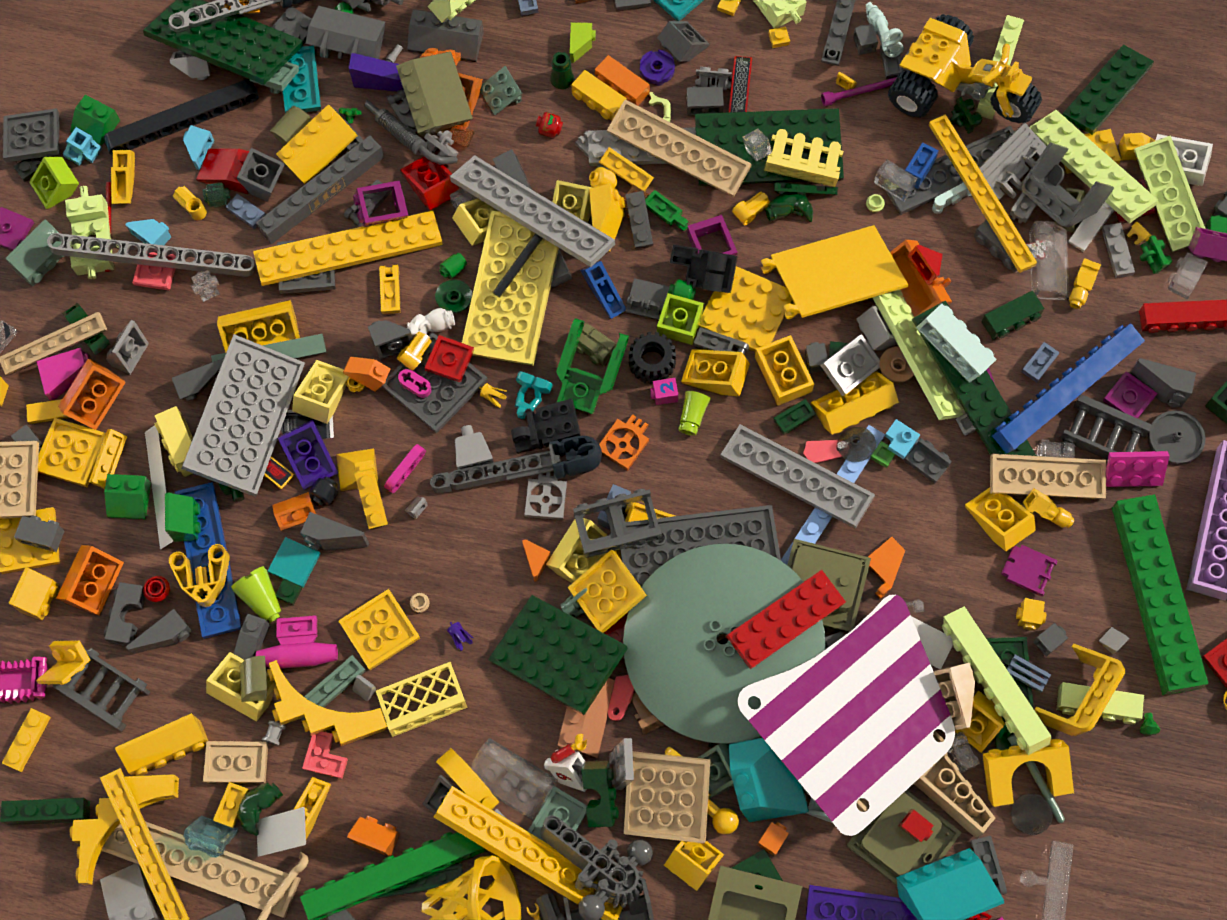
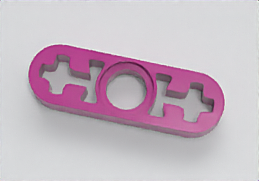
M418 444L415 445L388 478L384 488L391 493H395L422 460L426 449Z

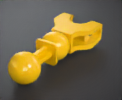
M667 747L665 750V755L682 756L671 747ZM709 793L707 814L713 818V827L720 834L727 835L733 833L739 823L737 814L730 808L720 809L709 799L711 796Z

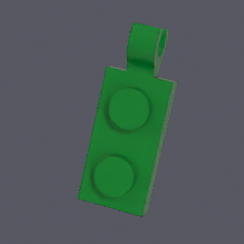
M654 190L645 199L646 208L671 226L675 223L683 232L687 229L689 221L681 216L682 210L659 192Z

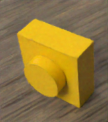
M786 26L769 30L768 34L772 48L790 45Z

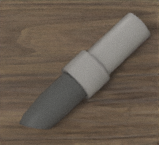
M397 44L391 54L387 56L386 61L394 63L403 49L402 46Z

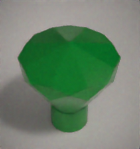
M1145 713V720L1140 727V732L1148 736L1158 734L1160 728L1153 720V714Z

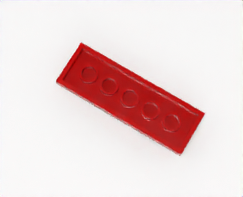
M820 570L733 630L726 637L751 670L844 605L846 601L823 570Z

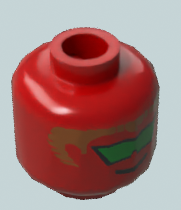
M544 112L542 117L538 116L535 126L538 127L539 134L554 138L556 135L559 136L563 122L560 116Z

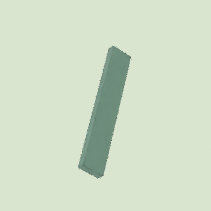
M323 334L262 345L294 359L326 352ZM226 353L212 355V362L224 358Z

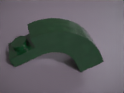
M78 303L62 313L70 324L88 317ZM103 333L84 340L95 355L110 345L109 340Z

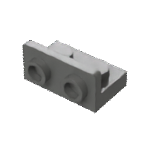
M920 438L917 445L904 460L934 484L945 473L952 462L947 454L939 452L931 442L924 441L922 438Z

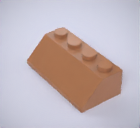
M608 678L585 715L567 706L558 741V750L568 744H574L576 735L583 734L582 741L587 739V746L582 751L577 749L575 751H578L583 756L598 759L615 680Z

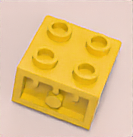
M53 641L49 647L57 663L36 681L38 684L64 685L71 680L75 673L82 671L90 661V658L81 642Z

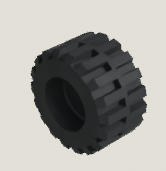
M647 332L646 336L641 334L640 339H634V344H631L629 351V367H631L632 374L635 373L637 379L642 378V382L646 383L647 380L649 384H653V381L668 379V374L672 375L676 365L675 346L672 345L670 339L667 340V336L663 334L661 337L658 332H655V335ZM648 352H657L663 357V360L657 364H648L642 360V356Z

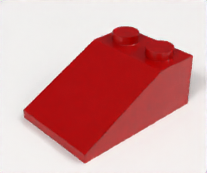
M208 149L196 180L248 194L246 188L237 180V176L249 151L243 149Z
M425 156L400 169L421 202L429 210L437 208L442 203L453 199L461 193L459 186L450 180L452 173L444 165L433 163Z

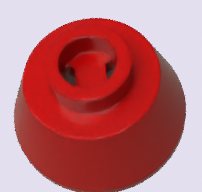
M162 576L149 578L143 586L144 596L152 602L164 600L170 592V584Z

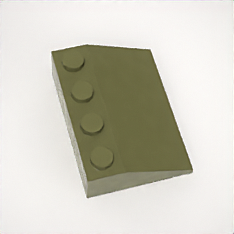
M451 52L412 59L396 65L417 132L423 138L426 133L432 135L473 120Z

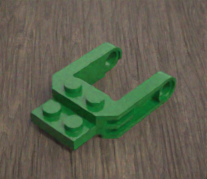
M575 318L556 371L562 382L557 402L572 399L576 409L593 414L599 396L613 389L629 336L619 333V340L616 348L613 349L604 378L577 368H571L584 327V321Z

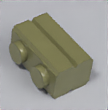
M586 323L576 351L580 354H587L594 364L600 363L604 366L610 359L613 349L616 348L617 344Z

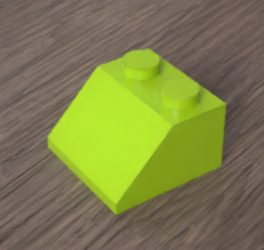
M44 157L29 182L46 209H50L71 197L79 185L63 157Z

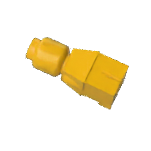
M1084 258L1075 277L1074 288L1069 297L1072 308L1080 309L1081 306L1085 305L1088 291L1092 290L1101 264Z
M1035 488L1023 501L1024 506L1029 512L1033 513L1035 511L1041 517L1051 520L1061 528H1070L1074 523V518L1070 512L1061 507L1057 508L1048 496Z

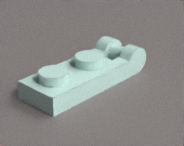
M962 183L937 196L932 211L935 214H940L944 207L958 203L963 197L971 196V193L966 185Z

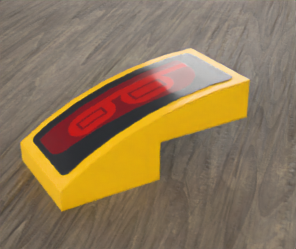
M271 456L264 477L268 478L279 489H282L294 474Z

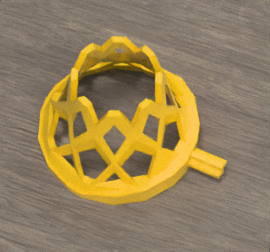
M493 855L477 858L474 860V867L458 878L429 889L425 895L430 898L422 903V912L432 916L429 920H501L503 917H505V920H521V903L517 884L510 870V863ZM493 876L495 880L486 890L479 888L481 877ZM465 894H468V900L464 898ZM443 898V906L439 910L431 908L432 905ZM489 898L503 901L504 911L491 917L482 908Z

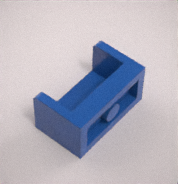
M922 142L905 169L902 181L918 189L935 163L939 150Z

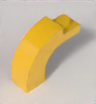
M452 748L436 761L447 776L466 795L491 810L499 803L485 783Z

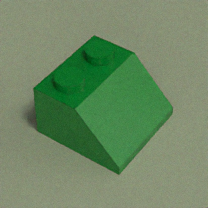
M84 95L74 110L70 132L72 133L77 127L91 135L93 140L102 147L105 143L104 135L113 131L120 122V119L114 109Z
M107 474L104 491L107 517L146 520L151 482L148 478L138 475Z
M165 493V531L174 542L198 540V534L201 532L200 522H198V515L201 512L200 504L193 497Z

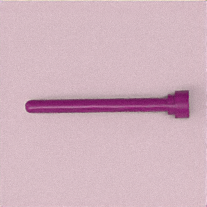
M896 78L838 93L823 92L821 93V101L824 107L831 106L836 100L890 87Z

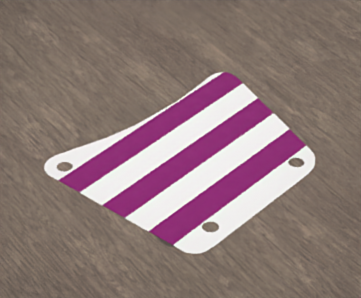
M889 595L884 598L851 632L815 658L789 671L746 686L739 693L738 706L742 714L837 829L844 835L849 836L858 834L942 758L951 748L955 736V726L908 607L905 601L898 595ZM751 696H756L760 699L761 706L758 709L754 710L749 707L748 699ZM936 729L944 731L946 738L943 742H937L933 738V732ZM864 798L869 802L868 811L861 812L856 806L858 799Z

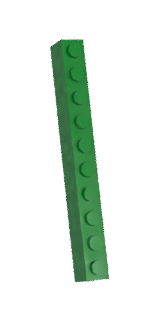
M448 832L437 841L429 840L422 843L420 848L404 850L402 852L403 855L398 857L389 856L383 859L381 864L376 866L375 864L367 865L359 873L350 872L343 876L344 879L337 882L331 880L324 883V887L317 890L315 888L308 889L303 892L304 895L300 896L308 920H322L488 850L459 832L454 834Z

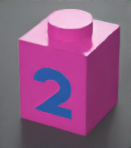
M675 378L653 381V388H650L651 399H655L656 405L678 402L679 395Z

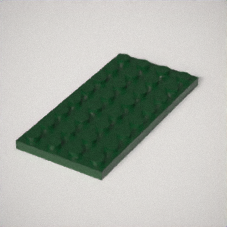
M176 0L143 30L144 36L263 85L303 47V40L239 14L196 27L189 26V29L181 32H175L170 29L169 17L181 11L185 13L188 9L209 3L204 0ZM208 8L206 10V14L209 16H214L216 14V11L212 8ZM192 13L189 15V19L197 21L199 16ZM174 19L172 24L179 27L182 25V21Z
M839 108L695 114L696 136L751 163L752 166L742 184L807 182L806 180L764 171L768 153L773 151L775 141H771L772 135H776L780 129L786 130L787 138L794 139L798 133L803 134L807 143H812V140L816 137L821 138L823 146L828 148L832 142H838L841 145L840 150L842 151ZM785 144L783 154L790 155L792 145ZM803 148L801 158L808 160L810 150ZM821 152L819 162L826 164L828 154ZM839 157L837 167H840L838 180H843V158ZM698 179L699 186L709 185Z

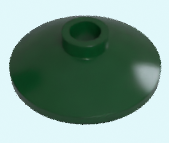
M448 280L437 288L435 300L440 308L457 313L465 310L470 305L472 291L463 281Z

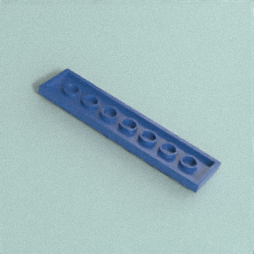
M213 482L175 491V494L193 497L200 504L201 512L198 515V522H200L201 532L198 534V540L184 541L195 585H197L195 569L200 566L207 568L208 583H210L208 567L209 548L212 545L220 544L227 551ZM218 552L215 555V559L220 558L223 552ZM230 562L228 564L225 586L215 602L209 607H202L196 602L201 634L204 639L241 630L242 628L236 594L231 588L234 583ZM203 594L204 597L201 596V598L205 599V595L207 596V594Z

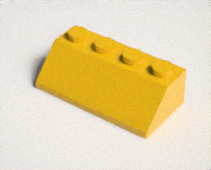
M328 104L276 155L304 184H307L358 135Z
M291 300L218 316L217 320L225 353L234 334L259 345L300 338Z
M875 371L843 396L837 389L810 403L823 427L831 434H836L851 425L858 424L863 419L875 416L876 413L884 409H890L899 401L893 382L878 371Z
M191 713L115 747V750L130 775L143 776L154 767L156 769L161 768L172 759L179 760L185 757V753L203 749L208 738L201 721Z

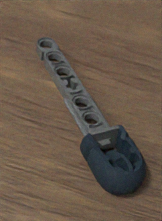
M576 436L562 439L561 442L557 440L549 442L550 451L454 470L451 473L436 474L431 478L430 484L435 493H445L452 491L451 489L460 490L554 471L555 477L559 479L564 478L566 474L574 476L593 471L601 462L602 450L594 438ZM566 455L567 461L560 462L559 456ZM532 461H537L539 463L538 466L534 468H531L528 465ZM511 466H520V468L517 471H510ZM475 473L482 474L479 479L472 478ZM456 477H463L460 483L453 482ZM437 481H444L441 487L434 486Z

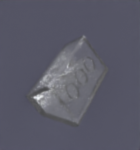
M1035 221L1029 230L1030 248L1033 250L1032 255L1037 261L1036 266L1031 268L1032 290L1038 299L1069 300L1067 230L1055 222Z
M491 738L478 750L471 769L497 799L533 821L558 781L553 776Z

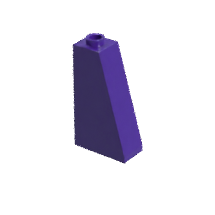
M351 53L349 72L353 86L355 88L397 92L403 89L396 67L399 64Z

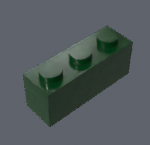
M1032 290L985 314L981 323L993 340L998 337L1002 339L1014 329L1016 331L1020 330L1026 323L1030 321L1033 323L1039 320L1045 308Z

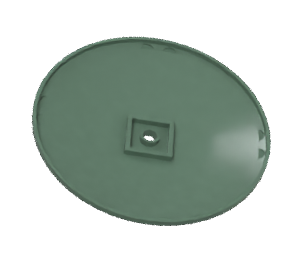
M713 544L694 548L675 556L659 567L641 587L647 596L628 612L623 644L628 647L624 658L630 681L647 709L670 729L694 740L707 743L730 744L760 738L761 735L739 709V693L748 685L789 671L822 653L825 650L823 621H819L751 670L729 640L726 644L722 645L717 642V637L721 634L728 635L802 584L803 580L789 566L776 557L752 547L736 544ZM751 696L748 699V705L751 709L755 710L761 706V701L758 697Z

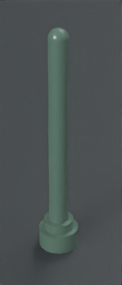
M1015 734L1007 738L1011 746H1019ZM1034 761L1025 762L1057 822L1063 823L1065 818Z

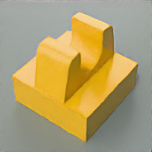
M1138 222L1131 226L1132 229L1127 234L1129 238L1133 235L1138 236V239L1134 242L1136 245L1148 241L1149 237L1152 236Z

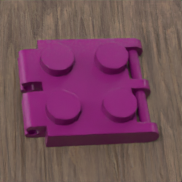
M1024 545L1020 547L1013 546L1008 559L1014 563L1007 561L1001 574L1007 577L1006 581L1039 596H1044L1045 592L1043 590L1047 581H1050L1051 571L1058 561ZM1048 563H1049L1050 566H1049V568H1048V570H1047V573H1044L1045 570H1046V568H1047V565H1048ZM1044 579L1043 582H1042V585H1041V587H1040V589H1039V588H1038V587H1039V584H1040L1041 580Z

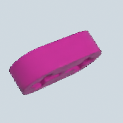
M404 369L399 373L398 379L402 387L420 398L430 395L432 388L428 380L410 369ZM410 375V378L413 381V383L409 380H406L404 382L403 377H408ZM417 384H418L419 386H421V387H423L424 385H426V389H427V390H426V391H425V390H421V392H420L419 387L417 386Z

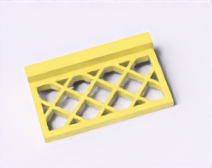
M451 662L376 690L387 727L392 737L468 708ZM449 669L451 674L447 681L438 678L442 671ZM426 677L433 679L429 688L420 685L422 679ZM436 681L445 684L441 693L432 690ZM411 685L414 687L410 695L401 693L404 686ZM449 686L455 688L458 692L457 695L452 697L444 695ZM417 688L426 691L422 701L413 697ZM388 692L395 694L391 703L384 701L382 695ZM430 693L439 697L434 704L426 703ZM398 696L407 699L403 708L394 705ZM411 701L420 704L416 711L411 712L407 710ZM392 708L401 711L398 718L390 720L389 714Z

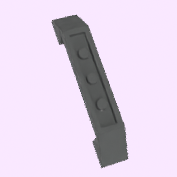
M837 0L821 60L822 63L839 66L855 0Z

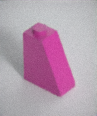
M81 348L37 361L43 389L50 401L55 400L70 388L87 359H90L89 354L84 353Z

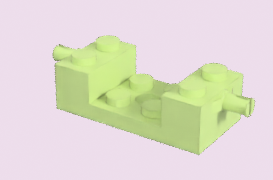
M753 0L774 29L792 20L795 24L799 23L802 20L800 16L804 15L807 3L806 0Z
M81 186V197L65 200L66 215L71 222L72 235L88 237L94 234L96 238L111 239L106 200L102 194L88 196V187ZM74 244L73 249H78L81 244ZM93 246L91 251H98L100 247ZM70 257L71 267L77 275L88 274V279H92V277L95 279V273L103 272L106 269L114 270L113 261Z

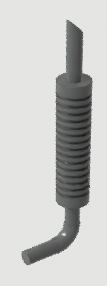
M366 99L364 106L375 115V121L415 155H424L429 161L439 165L457 163L458 159L456 156L440 157L431 153L427 149V143L388 110H379Z

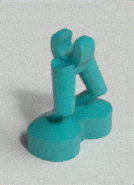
M519 371L516 381L521 385V388L517 392L515 407L518 408V418L525 419V410L530 408L534 411L542 401L541 393L549 394L553 384L542 378H535L533 375ZM531 388L535 390V398L528 404L524 402V396L527 389Z

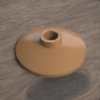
M900 347L889 348L882 354L879 366L882 374L887 379L893 382H905L914 376ZM894 365H899L901 369L894 368Z

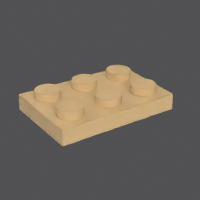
M206 741L203 782L265 783L268 742Z

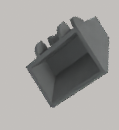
M318 6L308 27L306 44L320 47V57L329 58L331 51L335 50L339 51L338 58L340 59L343 58L344 53H356L379 59L386 22Z

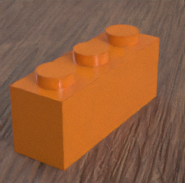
M609 55L595 68L596 78L627 98V101L637 106L650 93V84Z

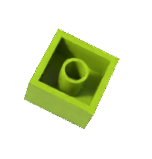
M667 293L657 324L659 336L662 337L664 334L669 339L693 345L703 313L704 303Z

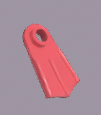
M843 440L807 441L803 455L814 463H820L846 456L849 452V445ZM842 447L844 450L839 452L837 448Z
M628 674L617 676L615 679L608 708V716L614 721H619L624 717L635 692Z

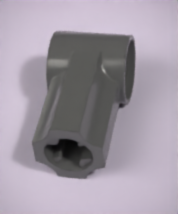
M553 892L536 899L544 920H565L563 914L560 913Z

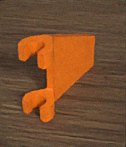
M890 537L868 556L871 558L869 567L884 582L875 592L879 599L891 590L905 553V549L893 537Z

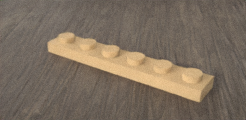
M101 313L92 314L0 356V363L5 375H10L39 360L106 331L107 328Z

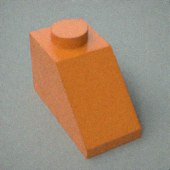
M350 357L343 374L375 392L384 385L390 368L375 359Z

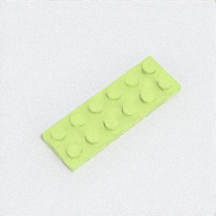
M1170 135L1134 149L1149 192L1158 199L1155 208L1171 252L1188 247L1196 227L1205 229Z

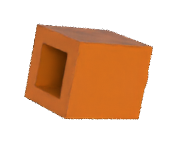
M771 822L757 846L765 849L766 852L775 857L789 835L786 832L787 828L778 822L776 824Z

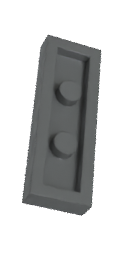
M644 191L625 194L635 249L653 246Z

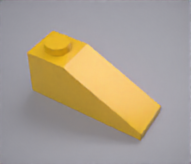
M314 777L311 778L294 808L305 807L306 839L313 829L331 787L330 783Z

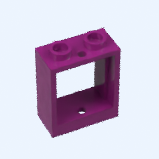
M400 181L360 187L356 189L355 195H353L355 206L358 205L359 212H357L358 221L364 227L408 217ZM391 190L397 213L369 218L363 195Z
M722 215L687 226V235L692 247L699 248V250L702 249L697 238L721 230L729 251L723 253L737 256L738 252Z

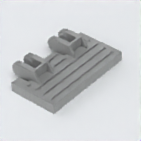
M1026 123L1021 124L979 167L998 200L1004 195L1000 187L1009 197L1013 199L1016 197V192L1007 182L1010 181L1018 190H1022V183L1019 179L1029 170L1027 165L1032 169L1036 163L1032 156L1034 155L1039 159L1047 147Z

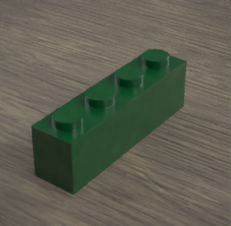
M85 798L1 802L0 822L6 825L71 823L73 820L90 819V801Z

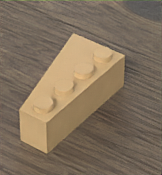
M946 753L913 784L977 839L995 820V817L982 799L975 794L968 780L964 779L958 771L957 765L947 756L948 753Z

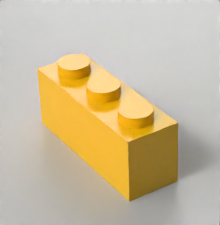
M586 70L571 84L572 95L577 100L585 102L590 109L598 111L606 120L612 121L623 101L627 100V98Z

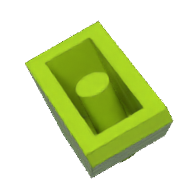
M571 23V63L576 62L592 48V41H596V30H592V23Z

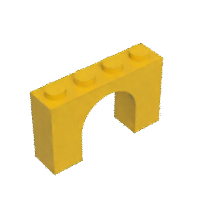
M1051 739L1050 745L1030 755L1019 746H1011L1006 750L992 749L988 753H983L988 800L993 807L1014 803L1011 783L1012 776L1018 766L1028 761H1038L1044 764L1047 786L1053 796L1074 793L1069 746L1063 740Z

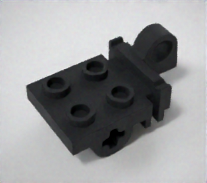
M673 244L670 263L688 266L685 280L687 285L693 282V287L731 293L738 256Z
M572 399L536 408V414L530 408L526 409L529 427L521 426L511 430L512 439L518 454L536 448L543 449L542 444L547 448L551 441L557 440L561 442L562 439L581 436Z

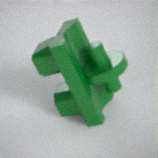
M1150 236L1148 241L1140 245L1143 251L1140 260L1148 262L1153 274H1158L1173 262L1169 255H1164L1162 250L1165 249V244L1163 240H1157L1156 236Z

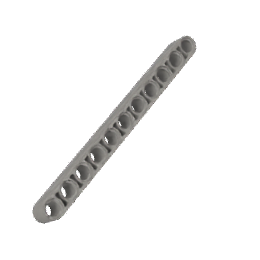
M53 233L47 239L51 252L61 256L244 277L251 276L255 271L254 260L248 255ZM56 241L62 242L58 247L53 246ZM74 244H81L78 249H72ZM93 246L100 247L98 251H91ZM113 248L119 249L115 254L110 253V250ZM132 250L138 251L135 256L129 255V252ZM151 252L157 253V256L154 258H149L148 254ZM171 254L176 256L174 260L166 259ZM187 257L195 258L193 262L185 261ZM206 259L214 260L210 265L204 263ZM225 261H231L232 265L226 267L223 265V263ZM244 263H249L251 265V267L248 269H244L241 266Z

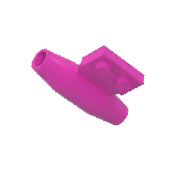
M316 616L277 619L276 637L280 645L256 651V656H265V664L268 668H270L269 663L276 660L280 669L316 666L338 660L336 644L314 642L317 637Z

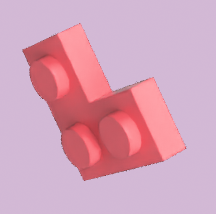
M320 732L311 737L302 769L343 779L348 759L329 754L333 735L332 733Z

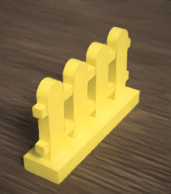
M780 129L776 135H772L771 141H775L773 151L768 153L764 171L827 186H836L840 174V167H837L838 158L842 157L844 152L840 150L841 145L838 142H832L829 148L824 147L822 139L818 137L814 138L812 143L805 142V136L801 133L796 134L794 139L787 138L788 134L784 129ZM785 144L792 145L790 155L783 154ZM803 148L810 150L808 160L801 158ZM821 152L828 154L826 164L819 162Z

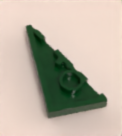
M774 182V190L777 191V194L796 192L806 196L807 193L836 195L838 193V187Z

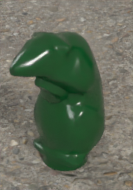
M798 193L782 194L769 202L768 207L765 208L766 216L770 222L785 218L790 213H795L799 216L804 215L809 222H812L813 219L812 205L804 195Z
M274 782L271 785L265 783L255 787L244 796L239 805L237 816L241 827L252 835H259L256 823H259L261 811L271 807L276 800L283 796V793Z

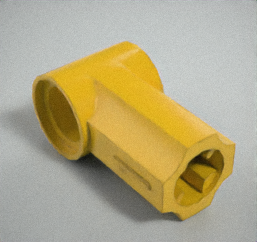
M185 186L178 187L175 190L173 198L194 220L199 221L206 217L207 210L199 198H196Z
M759 192L748 201L738 203L733 208L732 213L745 226L751 223L758 213L767 208L770 201L765 193Z
M420 331L417 332L409 345L399 353L397 360L413 371L420 364L421 356L432 342L430 337Z

